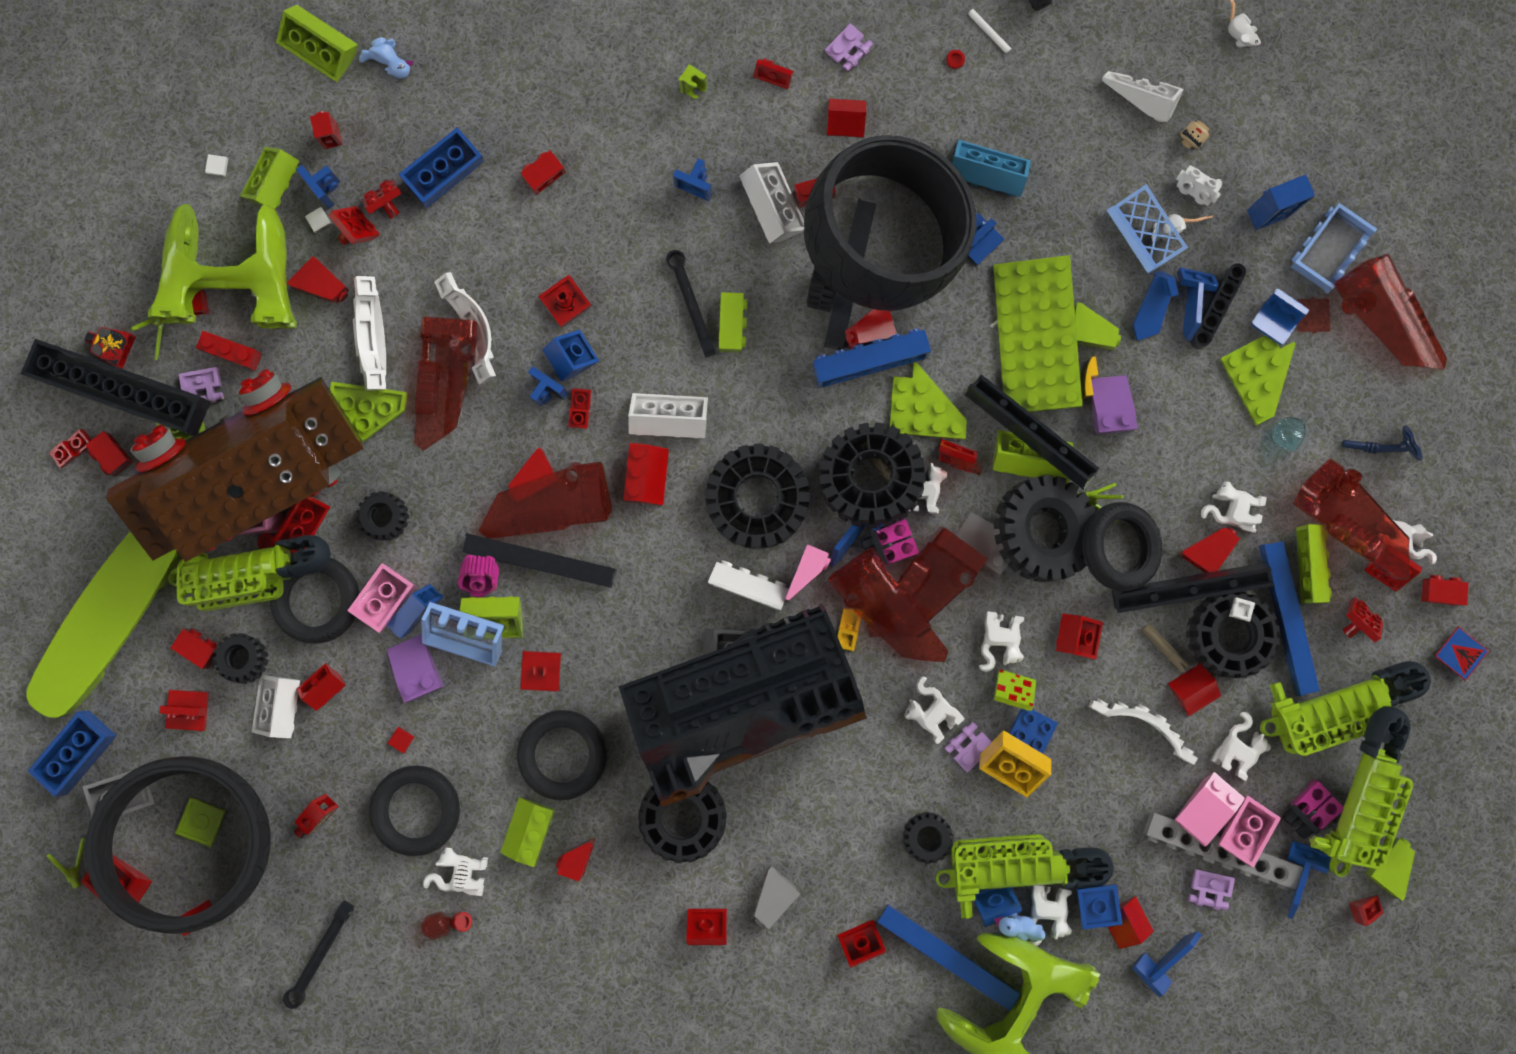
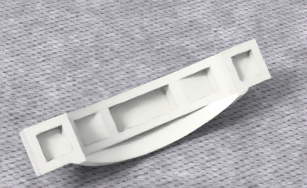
M445 273L434 282L441 298H445L451 304L464 323L474 350L475 365L472 367L478 384H485L496 376L490 360L494 357L490 350L492 339L487 318L480 306L466 294L465 290L458 289L452 273Z
M356 276L354 278L356 297L353 299L355 312L353 329L356 356H359L360 371L364 375L365 391H384L386 389V346L375 277Z
M1100 699L1090 701L1088 707L1103 716H1132L1149 723L1170 742L1175 750L1173 755L1189 764L1194 765L1198 758L1193 756L1194 752L1184 746L1181 749L1184 741L1179 739V734L1169 729L1171 725L1166 723L1167 719L1159 714L1154 716L1148 713L1150 709L1141 704L1138 707L1132 705L1130 709L1127 705L1118 701L1117 704L1111 703L1110 707L1107 708L1108 704Z

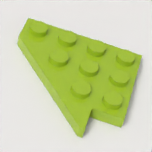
M1264 335L1220 358L1223 367L1255 425L1275 416L1295 348V342L1279 348L1277 343Z
M917 362L913 363L912 378L893 377L890 426L892 425L900 429L901 435L906 433L913 436L966 439V418Z
M331 382L330 391L363 442L402 415L406 409L407 392L388 389L384 391H365V386Z

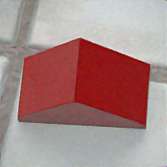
M1378 894L1349 903L1354 921L1363 926H1369L1384 914Z

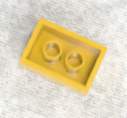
M1003 730L980 753L979 769L1023 796L1029 797L1051 775V759Z

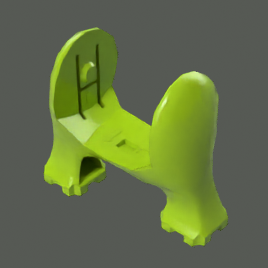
M182 204L174 210L163 244L159 287L155 300L148 310V318L155 319L156 322L164 324L196 323L192 300L198 291L205 288L250 289L256 296V307L251 315L252 324H257V327L265 329L297 328V321L294 318L287 292L286 234L279 215L273 207L262 205L258 212L256 253L238 266L226 267L203 266L197 263L198 223L195 212L190 204Z
M982 932L978 935L977 940L984 947L1005 961L1021 968L1023 985L1019 992L1021 995L1003 1020L985 1028L979 1027L951 1010L940 1007L937 1010L936 1020L955 1043L971 1054H1030L1024 1049L1022 1039L1032 1020L1035 1019L1043 1000L1054 993L1064 994L1075 1006L1082 1009L1089 1000L1090 992L1098 984L1100 973L1095 970L1094 966L1088 963H1074L1061 959L1020 938H1009L1000 933Z

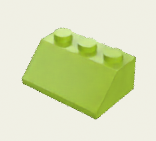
M264 147L240 197L259 206L269 205L274 209L278 208L283 193L289 187L292 175L297 171L299 160L281 149Z
M520 597L461 598L460 612L504 625L502 638H523ZM467 625L463 632L464 636L478 639L476 638L477 628ZM486 631L483 638H495L496 634Z
M519 797L500 853L516 862L535 867L556 809Z

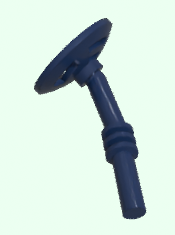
M1407 425L1403 426V441L1400 444L1378 445L1376 442L1366 441L1363 443L1343 440L1342 447L1364 450L1365 453L1409 451L1418 461L1423 459L1420 447L1416 444L1414 435Z

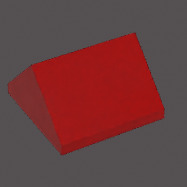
M829 99L827 135L864 138L866 101Z
M1201 664L1196 665L1167 683L1188 717L1221 697L1216 679Z
M1136 896L1120 903L1122 925L1108 926L1119 949L1142 944L1154 932Z
M873 920L837 935L850 968L886 953Z

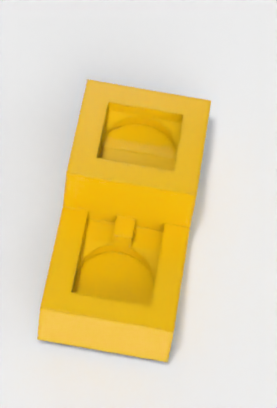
M1096 356L1088 360L1082 380L1083 399L1094 395L1091 379L1098 376Z
M843 608L837 635L842 649L854 651L862 611Z

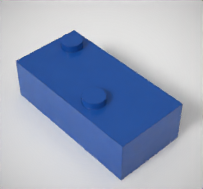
M456 127L400 172L399 176L401 181L427 209L481 165L484 160L479 151L460 129Z
M1305 174L1263 191V195L1247 209V212L1255 230L1291 217L1315 197L1307 175Z
M78 711L29 768L28 772L53 796L67 795L117 735L91 711Z

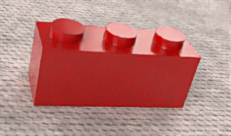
M202 330L196 348L204 353L256 371L262 353L255 349Z

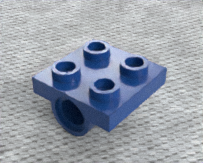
M1020 709L1009 734L1043 754L1058 722L1033 709L1032 711Z

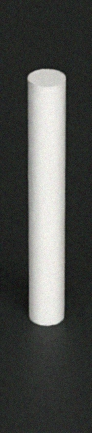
M974 9L969 11L968 15L1007 54L1012 48Z

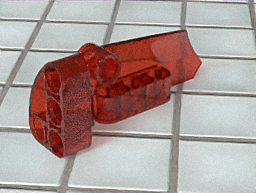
M1384 254L1361 263L1334 283L1341 298L1344 299L1342 301L1343 312L1347 315L1356 314L1403 366L1445 370L1447 357L1412 290L1405 287L1389 254Z
M422 317L420 337L422 339V353L418 364L414 443L423 451L457 428L473 360L476 355L477 321L439 317ZM431 343L436 344L435 361H430ZM471 346L472 350L470 353L464 354L462 353L463 347Z
M1330 458L1302 485L1293 505L1324 525L1332 537L1396 580H1410V538L1360 484L1362 479L1361 473L1355 469L1345 471V467Z
M573 462L567 468L499 492L483 520L479 532L490 539L558 531L572 525L606 522L612 513V504L602 462L584 464ZM570 471L576 472L577 476L572 475Z
M939 526L922 552L910 563L866 625L869 636L913 637L965 588L974 584L976 576L986 564L988 558L948 529ZM967 573L969 576L968 581L961 583V575Z
M873 547L855 557L828 578V581L843 598L845 605L857 613L902 657L922 661L945 662L948 649L932 630L931 624L900 584H897L888 573L885 562ZM850 594L857 596L854 599L847 598Z

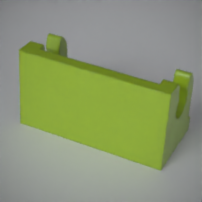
M690 64L678 79L680 92L682 94L686 93L694 99L699 97L693 94V89L698 88L703 92L708 89L707 75Z

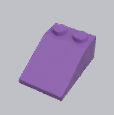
M1127 376L1091 379L1094 395L1090 399L1095 435L1133 432L1136 430V413Z
M422 634L387 649L396 684L404 703L411 702L444 687L428 646L422 644Z

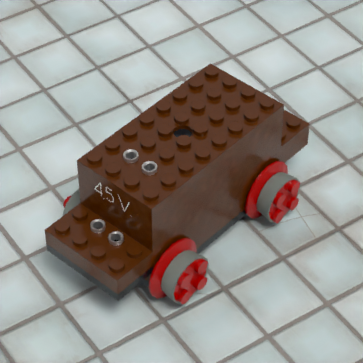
M265 369L255 378H248L241 382L240 385L242 387L238 390L237 395L244 401L245 405L242 411L187 440L184 438L174 439L169 427H163V425L155 427L147 435L142 434L134 439L135 444L131 447L130 452L139 460L135 468L140 473L109 488L106 500L152 561L176 549L182 559L187 562L206 551L213 550L223 542L230 541L234 536L305 498L315 496L322 489L331 487L338 482L337 478L341 471L335 464L363 450V440L322 377L289 393L292 388L289 382L280 383L275 371Z

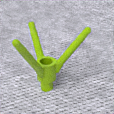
M149 318L132 326L131 330L135 331L150 323L158 328L154 360H158L164 323H158L155 319Z
M1116 483L1091 492L1086 491V495L1090 499L1087 503H1090L1091 506L1098 510L1101 506L1097 504V499H1123L1124 496L1098 495L1115 487Z
M81 838L74 867L65 869L51 854H47V858L65 875L73 889L81 885L78 880V872L80 871L85 838Z

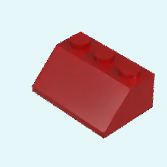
M629 443L624 492L625 502L663 506L669 449L648 444Z
M309 496L294 504L271 543L275 545L278 540L315 535L331 507L313 496Z

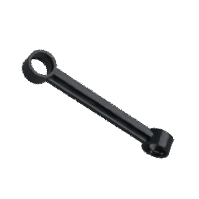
M672 250L667 254L666 262L668 267L675 273L704 356L708 358L716 355L684 267L686 263L685 256L679 250ZM674 254H678L683 258V262L679 266H672L669 262Z
M344 900L338 907L333 921L297 983L285 992L283 1002L286 1007L295 1009L304 1003L306 998L305 990L344 923L350 917L349 913L354 910V905ZM296 991L299 993L301 1000L298 1004L290 1002L289 992Z

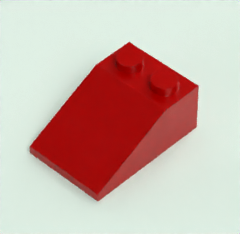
M112 854L114 867L121 884L131 897L139 903L153 881ZM87 871L81 883L99 898Z

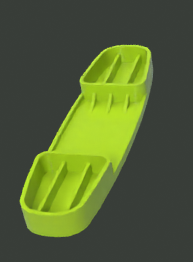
M131 532L125 536L78 598L36 668L26 693L27 700L34 710L49 718L66 717L82 704L103 679L105 669L131 635L158 590L162 589L168 582L170 572L175 569L181 557L176 549L152 561Z

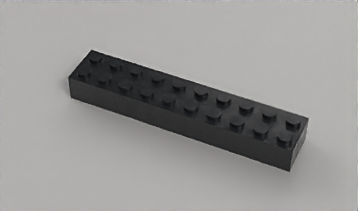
M38 339L34 340L20 373L33 380L191 436L199 433L211 401L201 396Z

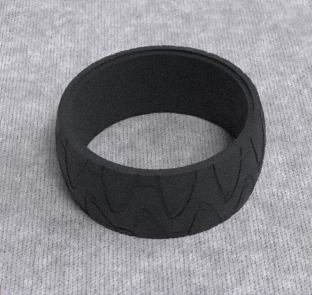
M881 135L869 137L854 143L840 152L830 161L815 181L805 208L804 240L812 264H814L822 279L847 300L875 310L894 311L907 309L923 303L938 294L954 279L969 256L976 232L977 219L975 204L972 200L973 197L966 181L961 177L956 167L941 153L930 148V146L902 136ZM879 176L899 182L914 191L929 206L939 224L943 238V257L940 267L926 273L909 275L881 269L865 260L849 245L837 225L832 204L833 187L853 177Z
M181 756L159 759L144 764L123 776L108 790L99 802L89 823L86 835L85 859L90 881L101 901L116 916L127 923L158 933L179 934L193 932L222 921L235 912L252 895L261 881L268 864L271 829L266 809L255 790L244 778L229 767L199 757ZM177 774H203L227 788L236 798L245 814L249 830V849L246 863L230 891L208 909L191 916H170L154 912L132 898L117 876L112 856L115 828L129 802L150 784Z

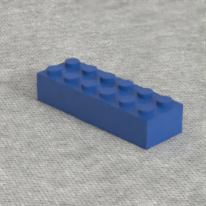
M917 328L908 331V334L903 336L899 333L890 336V339L885 341L882 339L874 340L867 346H864V344L855 345L849 351L840 349L831 356H827V354L819 355L816 357V360H813L812 368L819 389L927 359L931 349L925 330L920 331Z

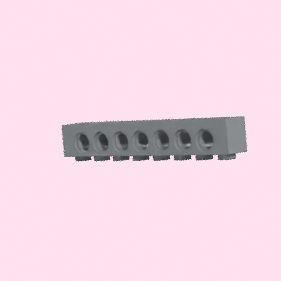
M1151 811L1143 834L1148 835L1147 839L1155 843H1159V840L1166 842L1165 846L1175 850L1178 847L1185 849L1184 853L1196 857V854L1202 855V860L1213 864L1216 860L1222 863L1221 867L1233 870V867L1240 869V874L1251 877L1252 874L1259 876V881L1270 884V881L1276 882V887L1286 891L1289 888L1297 889L1303 870L1301 866L1263 852L1257 862H1262L1260 870H1256L1255 866L1251 868L1244 862L1238 864L1237 858L1226 850L1224 856L1219 857L1218 851L1222 847L1218 844L1221 837L1215 836L1207 847L1201 850L1199 847L1200 842L1176 821ZM1165 827H1169L1170 834L1164 837L1162 831ZM1187 833L1189 837L1188 841L1186 843H1182L1181 837L1183 834ZM1276 868H1280L1281 873L1278 877L1274 876V871Z

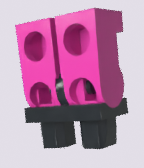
M906 519L873 532L869 537L861 541L865 551L874 547L877 554L868 557L871 567L880 565L883 567L919 554L913 537L895 544L896 541L912 536Z
M1313 779L1287 806L1288 810L1282 818L1291 826L1299 820L1302 824L1295 831L1301 838L1305 839L1312 833L1317 835L1321 829L1343 811L1344 807L1319 781Z

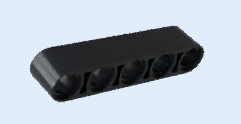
M1235 263L1225 271L1218 285L1219 287L1214 292L1202 315L1201 325L1190 341L1193 348L1200 350L1211 343L1246 275V268L1242 264ZM1232 270L1238 273V278L1232 275ZM1223 287L1229 288L1230 294H1226L1223 291ZM1215 303L1220 304L1221 311L1215 308ZM1206 319L1212 321L1213 327L1207 326ZM1197 336L1203 337L1204 344L1198 342Z

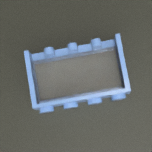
M1340 203L1335 208L1331 206L1324 215L1326 220L1323 223L1320 221L1313 230L1316 232L1314 236H1309L1302 244L1305 247L1303 251H1298L1291 259L1294 262L1291 268L1322 288L1327 294L1335 287V283L1344 275L1346 268L1355 260V256L1366 245L1369 237L1377 230V228Z
M429 602L421 619L422 644L496 667L502 653L504 625Z

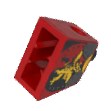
M100 327L97 334L89 331L85 336V342L92 344L90 352L123 369L136 339V336L131 333Z
M326 793L312 800L294 821L298 826L294 830L295 835L299 838H304L305 835H310L317 831L339 806ZM323 802L328 806L325 810L320 807Z

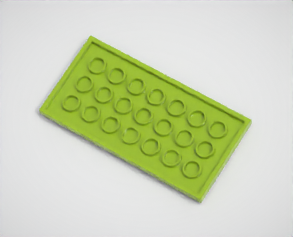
M1070 255L993 264L1003 392L1028 412L1083 407Z

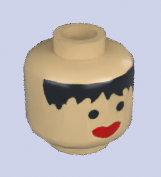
M1199 120L1197 122L1191 121L1181 132V138L1183 139L1181 143L1189 150L1192 147L1199 149L1209 138V128Z

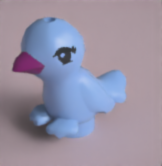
M377 38L371 42L372 47L369 50L361 51L359 57L361 63L372 59L386 64L388 67L384 70L388 71L387 74L398 79L406 78L409 75L410 67L413 65V61L397 57L393 49L396 45L393 39Z
M1015 913L1010 916L994 919L1000 932L1009 938L1017 937L1026 941L1031 939L1033 942L1041 941L1045 938L1043 927L1035 924V921L1027 916H1018Z

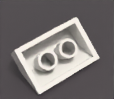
M267 675L260 677L252 733L268 737L291 738L294 731V717L297 712L298 692L296 688L300 686V680Z

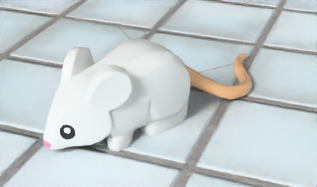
M1229 0L1232 4L1228 32L1237 39L1236 46L1242 48L1260 45L1261 41L1255 33L1257 28L1250 25L1251 20L1244 13L1234 17L1235 2L1234 0Z
M1177 214L1168 216L1178 233L1186 229L1185 223L1199 222L1213 217L1205 216L1197 219H1186ZM1157 222L1153 224L1152 233L1156 231ZM1160 223L1158 234L1169 236V225ZM1157 236L1156 241H1158V240L1161 239V238H1162V241H1164V240H1166V239H1168V238H1163V237H1158V236Z

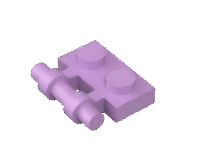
M850 23L825 49V52L838 64L844 59L846 63L843 65V68L848 72L858 64V60L863 55L866 56L870 52L869 49L873 46V43L870 40H867L864 44L860 41L864 38V35ZM856 47L858 51L853 56L848 54Z
M213 367L179 374L181 390L198 395L197 391L206 390L207 395L201 397L211 401V403H217V400L224 399L222 392L215 393L214 388L222 387L219 368Z
M974 722L968 727L965 726L962 732L955 739L952 738L945 747L949 754L954 749L959 752L954 759L967 773L980 761V753L991 743L983 732H980L977 736L973 734L978 728ZM968 737L971 742L962 748L960 744Z
M1194 869L1191 888L1198 890V894H1189L1188 902L1195 903V905L1201 907L1203 905L1210 906L1214 910H1228L1229 903L1223 901V896H1232L1235 878ZM1206 892L1215 894V898H1206Z

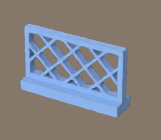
M1147 184L1115 206L1107 209V212L1148 274L1188 249ZM1146 190L1150 196L1148 204L1138 203V195ZM1126 203L1134 204L1131 215L1123 214L1120 207ZM1136 205L1147 207L1145 218L1134 216ZM1150 207L1157 208L1160 211L1158 220L1147 218ZM1126 217H1130V218H1131V219H1130V223L1128 222V220L1126 219ZM1133 218L1144 220L1142 231L1132 228ZM1146 221L1157 222L1155 233L1144 232ZM1160 223L1169 225V236L1158 234ZM1172 231L1176 237H1171ZM1136 233H1141L1140 239ZM1143 234L1154 236L1152 247L1143 245ZM1157 236L1168 238L1166 249L1155 248ZM1170 239L1179 240L1183 246L1177 251L1168 250ZM1153 251H1164L1163 260L1156 264L1152 259Z

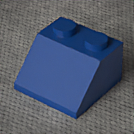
M581 330L555 337L542 349L561 381L573 378L599 362Z

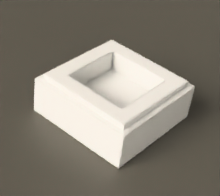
M208 154L205 173L225 177L228 158Z
M322 207L305 216L315 233L332 224Z
M1235 597L1229 617L1250 622L1255 603Z

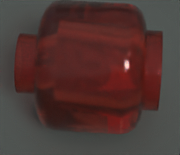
M442 911L429 914L424 918V922L421 923L422 932L430 940L446 937L452 927V920L450 916H446Z

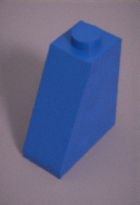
M431 584L411 594L387 626L400 639L405 637L421 622L429 602L438 604L444 596Z

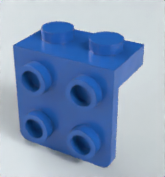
M1277 288L1264 303L1251 325L1278 345H1283L1296 325L1306 316L1309 309Z

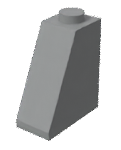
M772 865L768 868L754 912L755 922L760 927L764 928L766 926L768 929L800 895V891Z

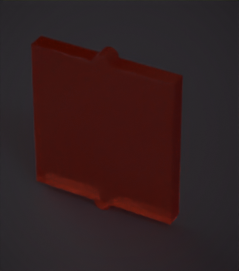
M1315 297L1311 299H1297V302L1309 309L1306 316L1298 323V332H1312L1313 334L1316 332H1330L1329 299H1315Z
M951 455L948 456L950 467L977 475L981 474L978 459L973 464Z

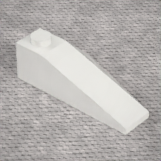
M1110 71L1102 77L1104 83L1159 122H1167L1171 118L1184 90L1163 82H1159V86H1154L1149 83L1148 79L1144 78L1135 82L1132 81L1133 78L1129 75Z

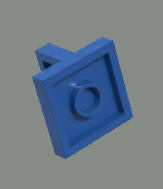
M698 158L690 175L677 169L673 174L675 187L707 201L712 196L711 184L706 182L708 174H706L705 161Z
M303 165L296 169L328 209L335 205L326 193L337 189L338 183L341 181L327 165L313 176Z
M979 213L976 214V232L968 256L976 266L1004 241V238L994 229L997 223L992 218L987 222Z
M532 366L528 371L531 377L539 382L530 395V398L539 406H542L543 403L546 405L552 397L551 392H554L562 399H565L569 394L563 386Z
M1116 884L1076 888L1083 930L1122 925Z
M1012 888L979 890V894H975L974 903L984 927L994 924L995 918L1006 917L1015 913L1019 914L1022 911Z

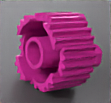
M467 555L460 566L458 588L466 590L471 596L483 598L488 593L494 592L497 589L499 566L495 563V558L492 556L476 557Z

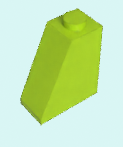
M1077 302L1074 305L1077 343L1079 345L1112 351L1116 346H1119L1121 341V335H1118L1119 328L1084 304Z
M1402 837L1400 839L1395 838L1388 860L1383 868H1369L1365 875L1400 901L1405 899L1415 851L1410 848L1411 844Z

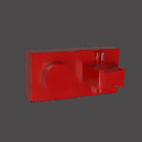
M764 58L763 60H757L753 77L789 89L794 71L774 65V61Z
M944 439L940 441L938 451H940L939 461L949 464L951 459L956 457L963 464L968 465L970 463L974 465L977 451Z

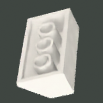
M778 162L754 164L739 175L769 244L781 242L804 232V219Z
M632 393L628 415L629 434L672 436L677 438L690 437L695 439L705 438L708 397Z
M723 560L721 563L716 562L708 584L781 611L789 591L786 588L787 584L775 581L774 584L769 582L766 576L758 574L757 577L750 575V570L742 567L739 570L732 568L733 564Z

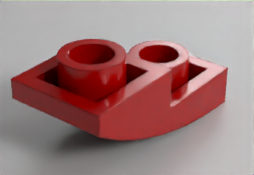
M572 388L568 427L588 429L591 389Z
M79 429L67 441H61L49 454L59 468H63L88 449L85 445L92 439L84 429Z

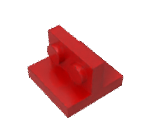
M169 690L167 705L160 706L159 714H166L165 729L205 731L209 692Z
M688 909L686 943L695 946L727 945V909Z

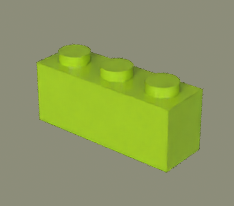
M721 292L719 352L742 353V348H746V336H743V329H747V318L743 317V311L747 310L748 299H744V293Z

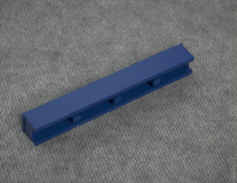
M1284 542L1259 545L1263 563L1268 562L1271 567V577L1274 586L1269 587L1295 695L1304 696V694L1320 691Z
M887 904L881 916L877 919L878 923L1009 1011H1011L1021 995L1015 988L891 905Z

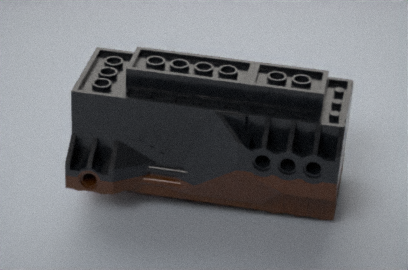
M822 603L818 604L819 607L814 609L802 610L797 615L785 616L778 622L766 623L759 629H750L727 647L618 686L639 754L649 772L662 807L701 793L711 774L815 735L829 733L867 719L863 700L853 672Z

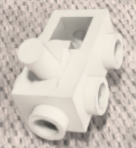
M1191 165L1186 171L1182 170L1176 178L1179 181L1176 185L1179 191L1184 195L1189 194L1193 196L1200 205L1205 204L1208 206L1210 202L1215 203L1221 195L1218 192L1222 186L1221 179H1212Z

